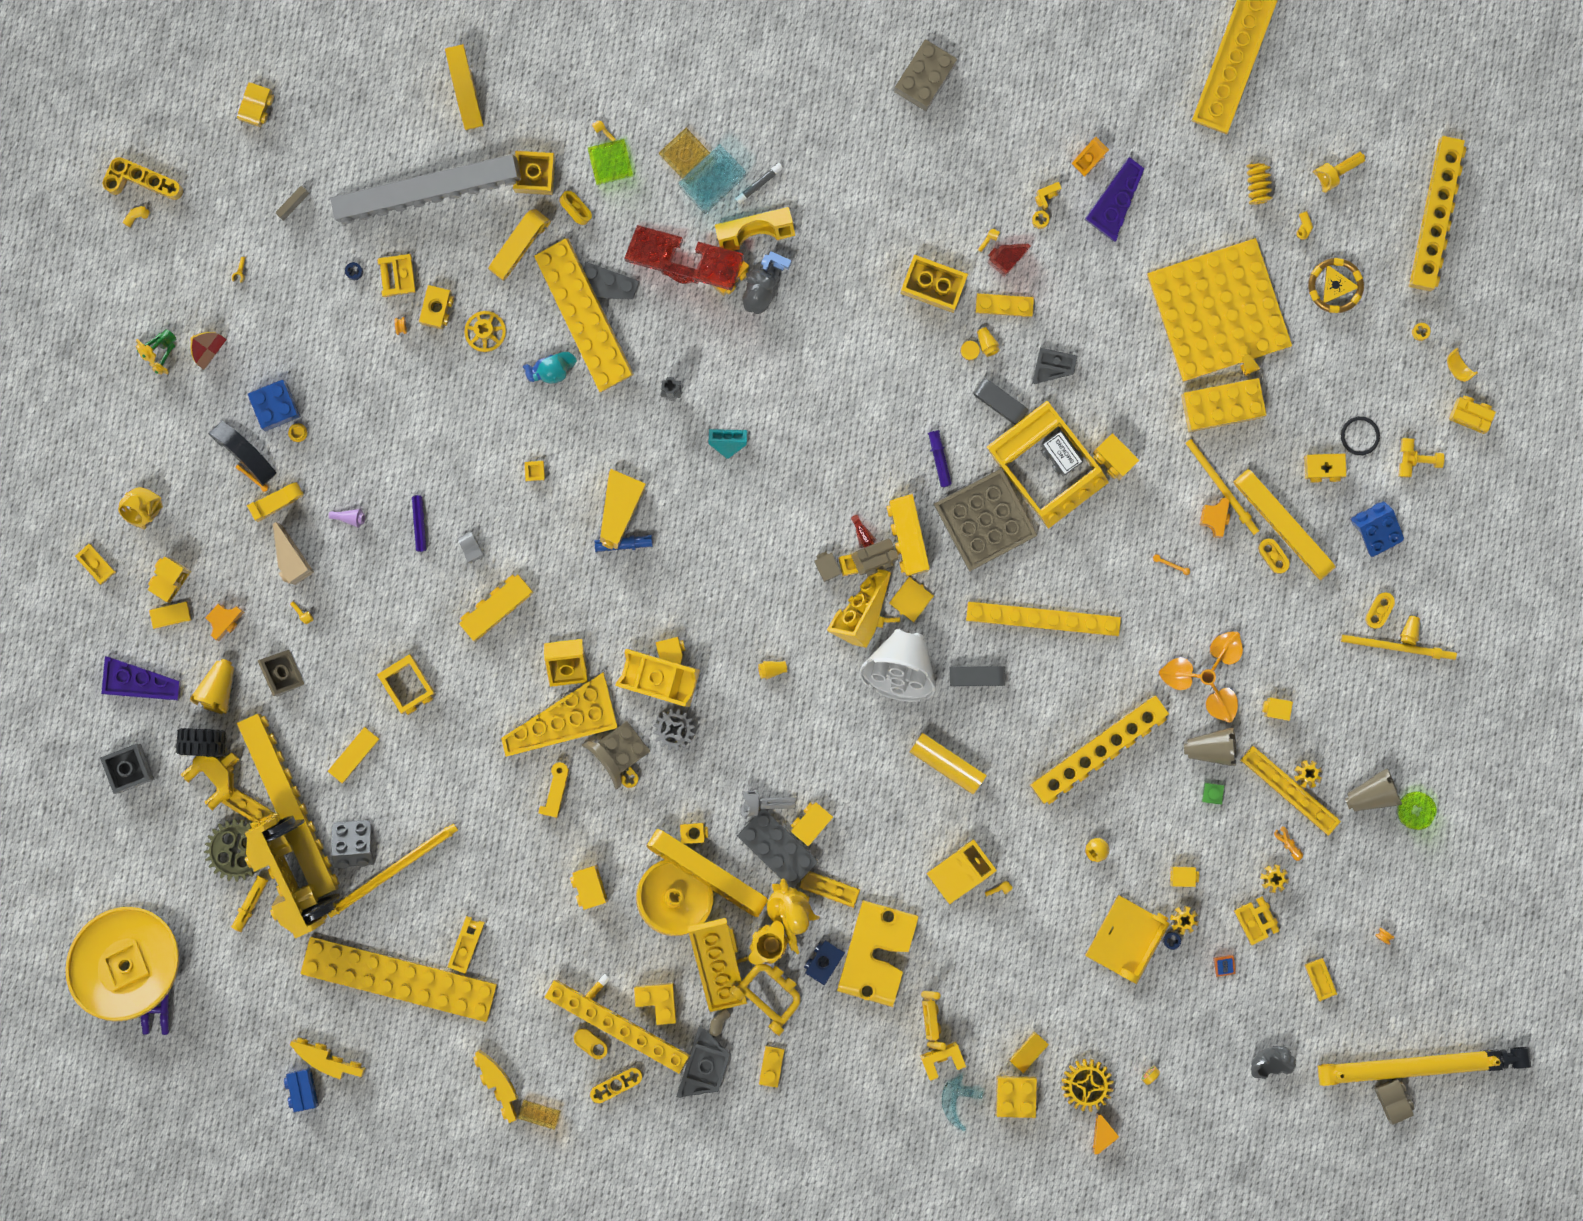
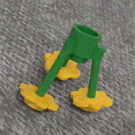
M165 329L146 344H142L136 339L137 345L135 347L143 360L150 362L149 365L153 367L152 370L160 375L163 373L169 374L168 369L164 368L163 365L170 352L175 348L173 344L177 340L175 335ZM158 346L162 349L167 348L160 363H155L156 354L153 351Z

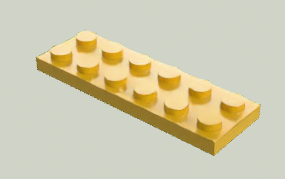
M726 918L688 926V933L709 1012L747 1004L746 996L739 1001L728 992L733 985L737 987L742 980Z

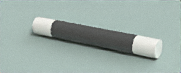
M780 163L776 164L735 198L736 202L740 205L783 169Z

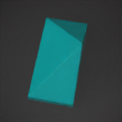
M709 429L708 444L726 459H729L747 445V430Z

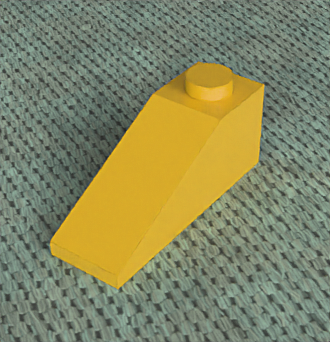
M678 637L655 642L660 659L682 664V652L686 651L683 640L679 641Z

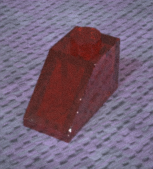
M1027 243L1001 245L998 249L995 247L988 254L989 260L987 263L1003 277H1006L1028 252L1031 245Z

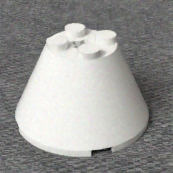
M899 629L894 630V633L861 666V680L865 685L869 686L870 684L875 687L877 693L895 700L918 702L923 697H927V699L932 697L936 685L927 644L923 640L924 636L919 633L911 634Z

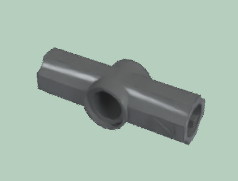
M667 377L666 380H662L661 397L668 398L669 401H676L677 398H681V381H675L674 377Z

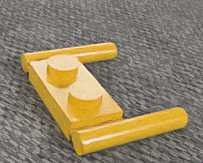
M924 990L921 992V996L924 998L922 1008L926 1039L929 1040L927 1047L944 1051L947 1045L937 1042V1039H940L941 1027L937 1022L939 1009L935 1000H939L941 994Z

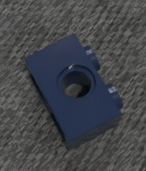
M827 940L823 943L821 941L818 943L814 950L816 952L813 959L809 958L804 966L806 969L805 974L824 986L845 954L843 950ZM821 956L829 959V963L825 967H821L818 964V959Z

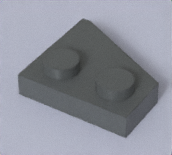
M1040 347L1032 384L1073 375L1078 356Z

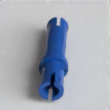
M630 535V537L622 538L618 549H608L602 545L600 540H594L595 552L622 549L636 550V548L653 547L652 535L636 537L635 535Z

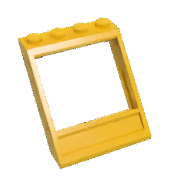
M1048 401L1044 402L987 446L993 459L1002 468L1003 472L1048 529L1109 483L1101 468ZM1059 427L1093 470L1040 510L1007 465Z

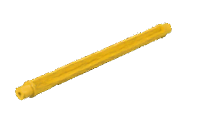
M453 823L449 827H445L444 830L336 903V908L327 913L329 917L332 918L336 914L339 915L340 912L447 838L452 837V834L458 831L456 825Z

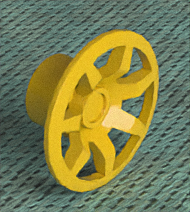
M480 311L468 319L464 334L466 341L473 349L480 352H490L497 349L503 343L506 327L503 320L497 314L490 311ZM486 314L491 316L488 320L481 319L480 315ZM477 317L478 321L474 324V327L469 326L471 321ZM494 317L499 320L501 326L493 327ZM468 329L476 334L471 341L468 336ZM502 330L501 339L498 340L493 334L496 331ZM481 339L483 348H479L473 343ZM488 339L497 343L495 346L487 348Z

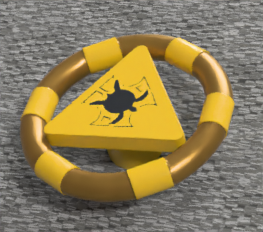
M1341 258L1327 259L1319 263L1311 272L1308 282L1309 294L1313 302L1322 310L1329 313H1343L1355 307L1362 298L1364 280L1360 270L1350 261ZM1335 265L1348 268L1352 272L1357 285L1330 266ZM1326 268L1324 297L1322 301L1316 291L1315 283L1319 274ZM1357 289L1350 302L1345 305L1335 306L1326 304Z

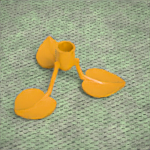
M1226 632L1213 640L1210 646V653L1218 659L1211 669H1205L1201 674H1191L1193 671L1192 664L1185 658H1175L1159 670L1161 679L1174 689L1185 690L1192 685L1191 677L1200 678L1202 683L1211 685L1215 691L1206 700V709L1209 714L1217 719L1231 723L1237 713L1238 700L1236 694L1230 688H1223L1218 691L1214 685L1216 680L1214 670L1221 660L1228 665L1239 661L1243 652L1240 633Z

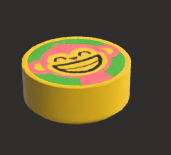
M1153 1066L1142 1076L1141 1080L1146 1085H1149L1158 1078L1160 1071Z

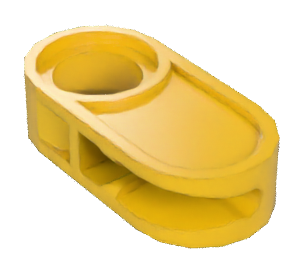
M581 1028L575 1032V1044L591 1057L602 1059L607 1055V1044L591 1031ZM600 1044L604 1047L602 1055L594 1053L593 1048L595 1045Z

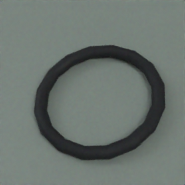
M1357 416L1344 424L1341 430V441L1348 452L1363 456L1377 448L1380 441V432L1373 420ZM1357 420L1370 423L1376 432L1374 445L1369 450L1363 452L1351 449L1345 440L1347 427Z

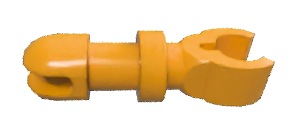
M1284 826L1281 827L1280 831L1284 835L1279 834L1278 830L1274 832L1275 837L1284 843L1285 849H1289L1293 859L1296 861L1301 860L1303 853L1300 849H1297L1294 844L1295 841L1290 839L1288 830Z

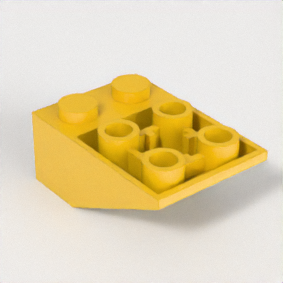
M972 839L926 874L946 901L951 904L997 870L975 840Z

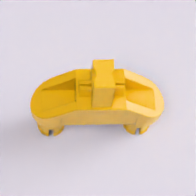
M232 752L225 758L222 756L219 759L196 756L193 758V763L181 773V776L190 783L200 772L205 773L217 787V791L204 801L213 811L224 799L227 800L232 797L234 792L233 766L240 759Z

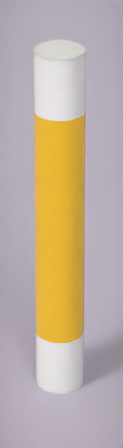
M604 974L585 996L593 999L610 978ZM570 1013L566 1018L573 1022L577 1016Z

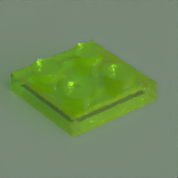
M625 139L587 147L596 185L633 177Z

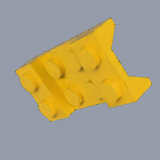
M625 649L626 662L623 673L615 686L681 706H691L700 673L699 669L631 649Z

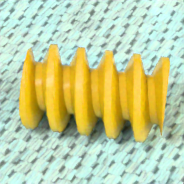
M1261 163L1246 165L1250 169L1247 171V175L1251 176L1247 179V182L1252 184L1248 186V190L1252 191L1248 194V197L1253 199L1249 201V204L1259 205L1267 203V201L1273 199L1272 196L1267 195L1272 189L1266 187L1272 184V181L1266 180L1271 174L1265 173L1271 166Z

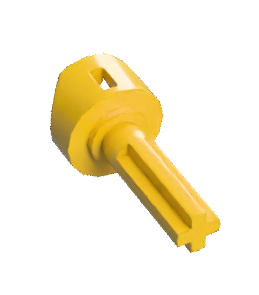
M1359 151L1334 167L1329 163H1325L1315 169L1312 173L1320 180L1322 192L1326 193L1340 184L1339 176L1365 162V155Z

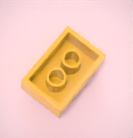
M914 254L900 294L954 313L968 274Z

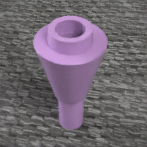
M362 509L343 512L330 511L329 519L341 520L360 528L361 524L365 522V513H363Z

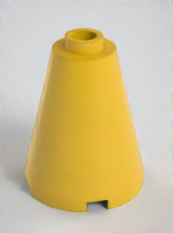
M226 659L216 661L192 694L190 701L197 706L200 702L206 710L226 714L234 667L231 666L232 662Z

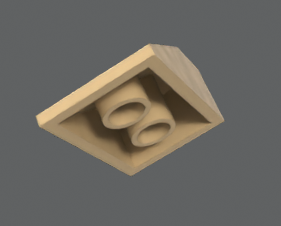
M275 522L273 524L278 568L281 571L279 575L284 582L297 585L313 574L314 571L283 525Z

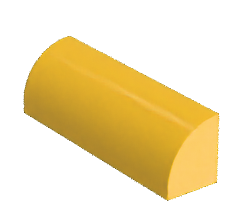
M921 733L909 751L971 794L977 791L987 776L924 733Z

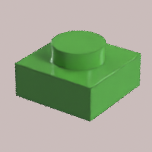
M1204 783L1202 802L1222 805L1224 785Z

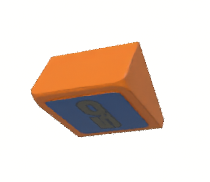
M1234 955L1213 957L1216 977L1236 974Z

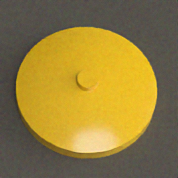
M662 860L651 866L641 877L636 890V904L642 919L653 930L667 936H683L689 934L688 926L701 924L706 921L713 905V891L668 861Z

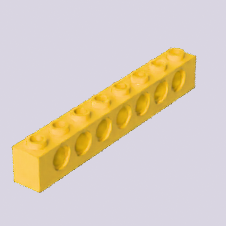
M1442 136L1438 140L1409 287L1431 292L1439 285L1440 276H1438V271L1442 268L1444 258L1441 256L1442 251L1447 247L1448 239H1445V236L1451 227L1450 213H1453L1455 208L1453 197L1457 194L1459 184L1456 182L1463 169V165H1460L1461 158H1464L1466 154L1465 140ZM1446 155H1451L1454 162L1449 163L1446 160ZM1442 174H1448L1450 181L1443 180ZM1444 192L1446 200L1440 199L1438 193ZM1435 210L1441 211L1443 217L1437 218L1434 213ZM1431 229L1438 230L1439 236L1434 237L1431 234ZM1427 247H1432L1435 250L1434 256L1428 254ZM1424 265H1427L1431 268V274H1426L1424 272Z
M1156 695L1151 697L1031 783L1030 787L1043 804L1046 802L1048 804L1053 803L1058 799L1057 794L1062 791L1065 794L1074 787L1072 785L1077 780L1082 782L1089 777V771L1092 769L1097 771L1105 765L1103 761L1109 757L1111 760L1120 754L1119 750L1124 746L1129 748L1136 743L1135 738L1140 735L1143 738L1152 731L1150 728L1153 725L1157 724V726H1160L1167 721L1168 711ZM1145 712L1150 713L1152 716V720L1149 723H1145L1142 719V715ZM1130 723L1136 726L1134 734L1127 732V725ZM1115 734L1121 738V742L1117 746L1111 742V737ZM1098 746L1105 748V754L1102 757L1097 756L1095 753V749ZM1082 757H1087L1090 761L1087 768H1083L1080 765ZM1067 768H1071L1074 771V776L1071 779H1067L1064 776V771ZM1052 779L1057 780L1059 784L1058 788L1054 791L1048 786L1049 781Z
M559 980L552 982L544 997L678 1074L683 1071L691 1056Z

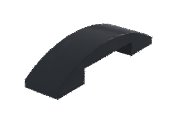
M221 421L208 433L221 447L224 446L249 470V474L262 486L277 474L257 449L224 421Z

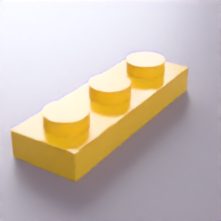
M977 293L975 313L1033 317L1034 297Z

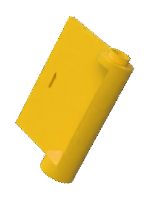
M1118 895L1085 956L1137 984L1170 925L1167 922L1168 917L1160 913L1156 916Z

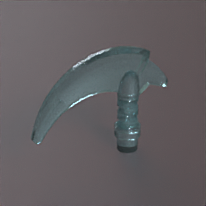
M959 1076L950 1084L946 1083L942 1092V1108L947 1119L955 1127L965 1131L966 1128L961 1124L956 1114L958 1096H966L973 1099H982L983 1091L962 1089L960 1082L963 1076Z

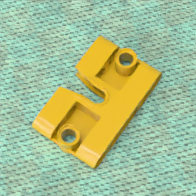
M863 900L837 991L893 1007L903 972L886 961L874 958L872 952L876 948L894 952H909L918 916ZM886 911H891L894 914V918L887 922L883 919V914ZM870 986L873 989L872 994L869 996L863 995L861 992L862 988Z

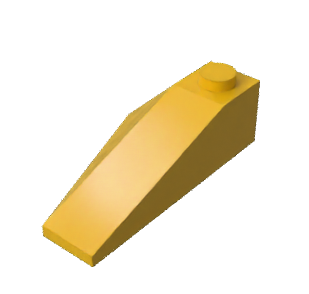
M877 569L878 572L876 574L868 576L860 585L861 591L855 597L851 596L848 599L850 602L843 611L839 609L835 614L827 631L852 645L867 648L877 627L891 573L886 570Z

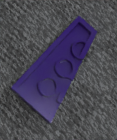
M1130 157L1124 162L1084 219L1114 242L1118 238L1119 230L1123 225L1125 215L1132 202V197L1145 169Z

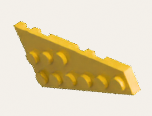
M604 672L502 737L505 756L508 757L618 728Z

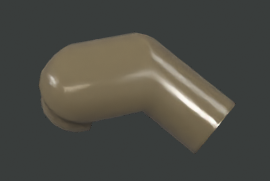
M727 1009L721 1011L711 1020L709 1032L712 1036H719L722 1033L724 1022L731 1017Z

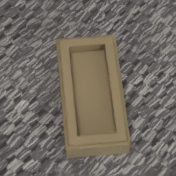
M300 186L276 211L278 217L284 221L309 195V192L303 186Z

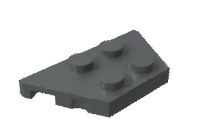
M699 1025L690 1052L691 1056L686 1064L676 1096L677 1098L719 1092L730 1057V1053L703 1026Z

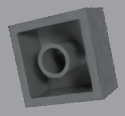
M134 744L100 757L113 794H119L155 780L141 744Z

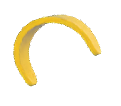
M1459 348L1454 349L1448 355L1447 365L1456 379L1466 382L1478 374L1477 371L1473 372L1460 357Z
M1245 354L1242 357L1243 364L1240 367L1244 375L1260 370L1258 364L1249 354Z

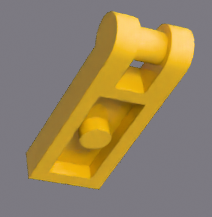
M466 916L447 967L466 974L485 922L480 920L477 922L472 920L471 917ZM469 927L476 929L474 935L467 932Z

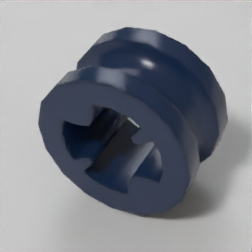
M352 262L345 267V274L351 280H359L363 275V269L358 263ZM355 267H358L356 270L359 271V273L350 276V268L354 269Z
M1169 932L1164 936L1163 943L1168 949L1175 950L1181 945V937L1175 932ZM1172 935L1176 936L1177 944L1173 943V946H1169L1170 943L1167 942V939L1171 938Z

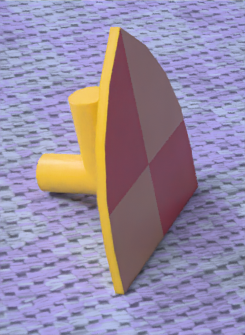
M204 332L193 335L190 338V348L194 362L205 370L227 339L216 332Z

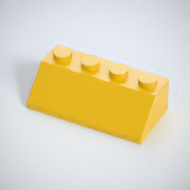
M913 494L890 500L889 506H886L888 517L893 518L894 524L891 525L892 535H896L898 543H895L897 555L901 554L902 561L899 562L901 573H905L907 577L928 572L930 568Z

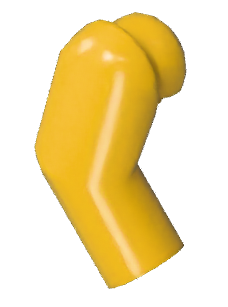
M144 206L132 208L122 223L131 228L136 218L142 217L147 219L150 211Z

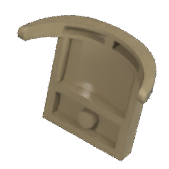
M628 721L598 743L586 741L582 744L604 766L613 781L615 789L621 787L620 774L650 752Z

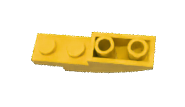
M300 1037L290 1042V1046L294 1051L320 1072L337 1079H342L344 1073L358 1077L364 1076L366 1068L361 1067L362 1063L351 1061L350 1063L343 1062L342 1057L332 1055V1058H329L331 1050L326 1049L327 1045L316 1043L312 1045L308 1043L309 1040Z
M481 1050L476 1051V1056L473 1059L476 1067L481 1069L482 1075H480L483 1086L487 1085L488 1089L496 1087L494 1094L497 1101L502 1103L501 1113L504 1120L508 1119L509 1123L516 1121L518 1117L512 1101L516 1100L518 1095L504 1070L489 1055Z

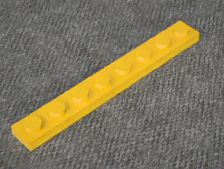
M968 602L966 621L1108 636H1119L1121 617L978 602Z

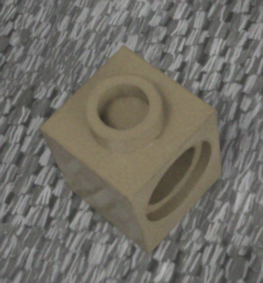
M827 551L816 556L817 560H814V563L824 582L841 575L832 552L827 554Z

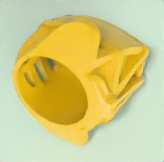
M134 488L126 492L125 496L121 499L118 511L125 521L145 530L147 528L145 525L152 522L163 508L162 498L146 488Z
M780 921L773 922L771 926L765 925L760 927L757 932H754L749 947L751 950L748 957L750 963L755 965L765 962L772 964L785 955L789 940L784 935V926Z

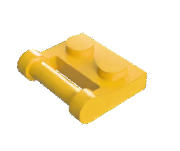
M411 254L377 259L378 265H380L383 286L381 291L382 297L416 293ZM388 264L393 265L394 289H390Z

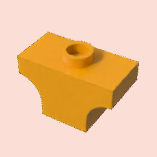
M1221 498L1217 505H1204L1202 508L1200 525L1209 527L1215 538H1222L1225 525L1229 524L1230 514H1227L1230 499Z
M217 604L206 616V619L213 628L210 636L220 641L227 632L231 633L237 627L236 622L245 612L237 606L227 610L221 604Z

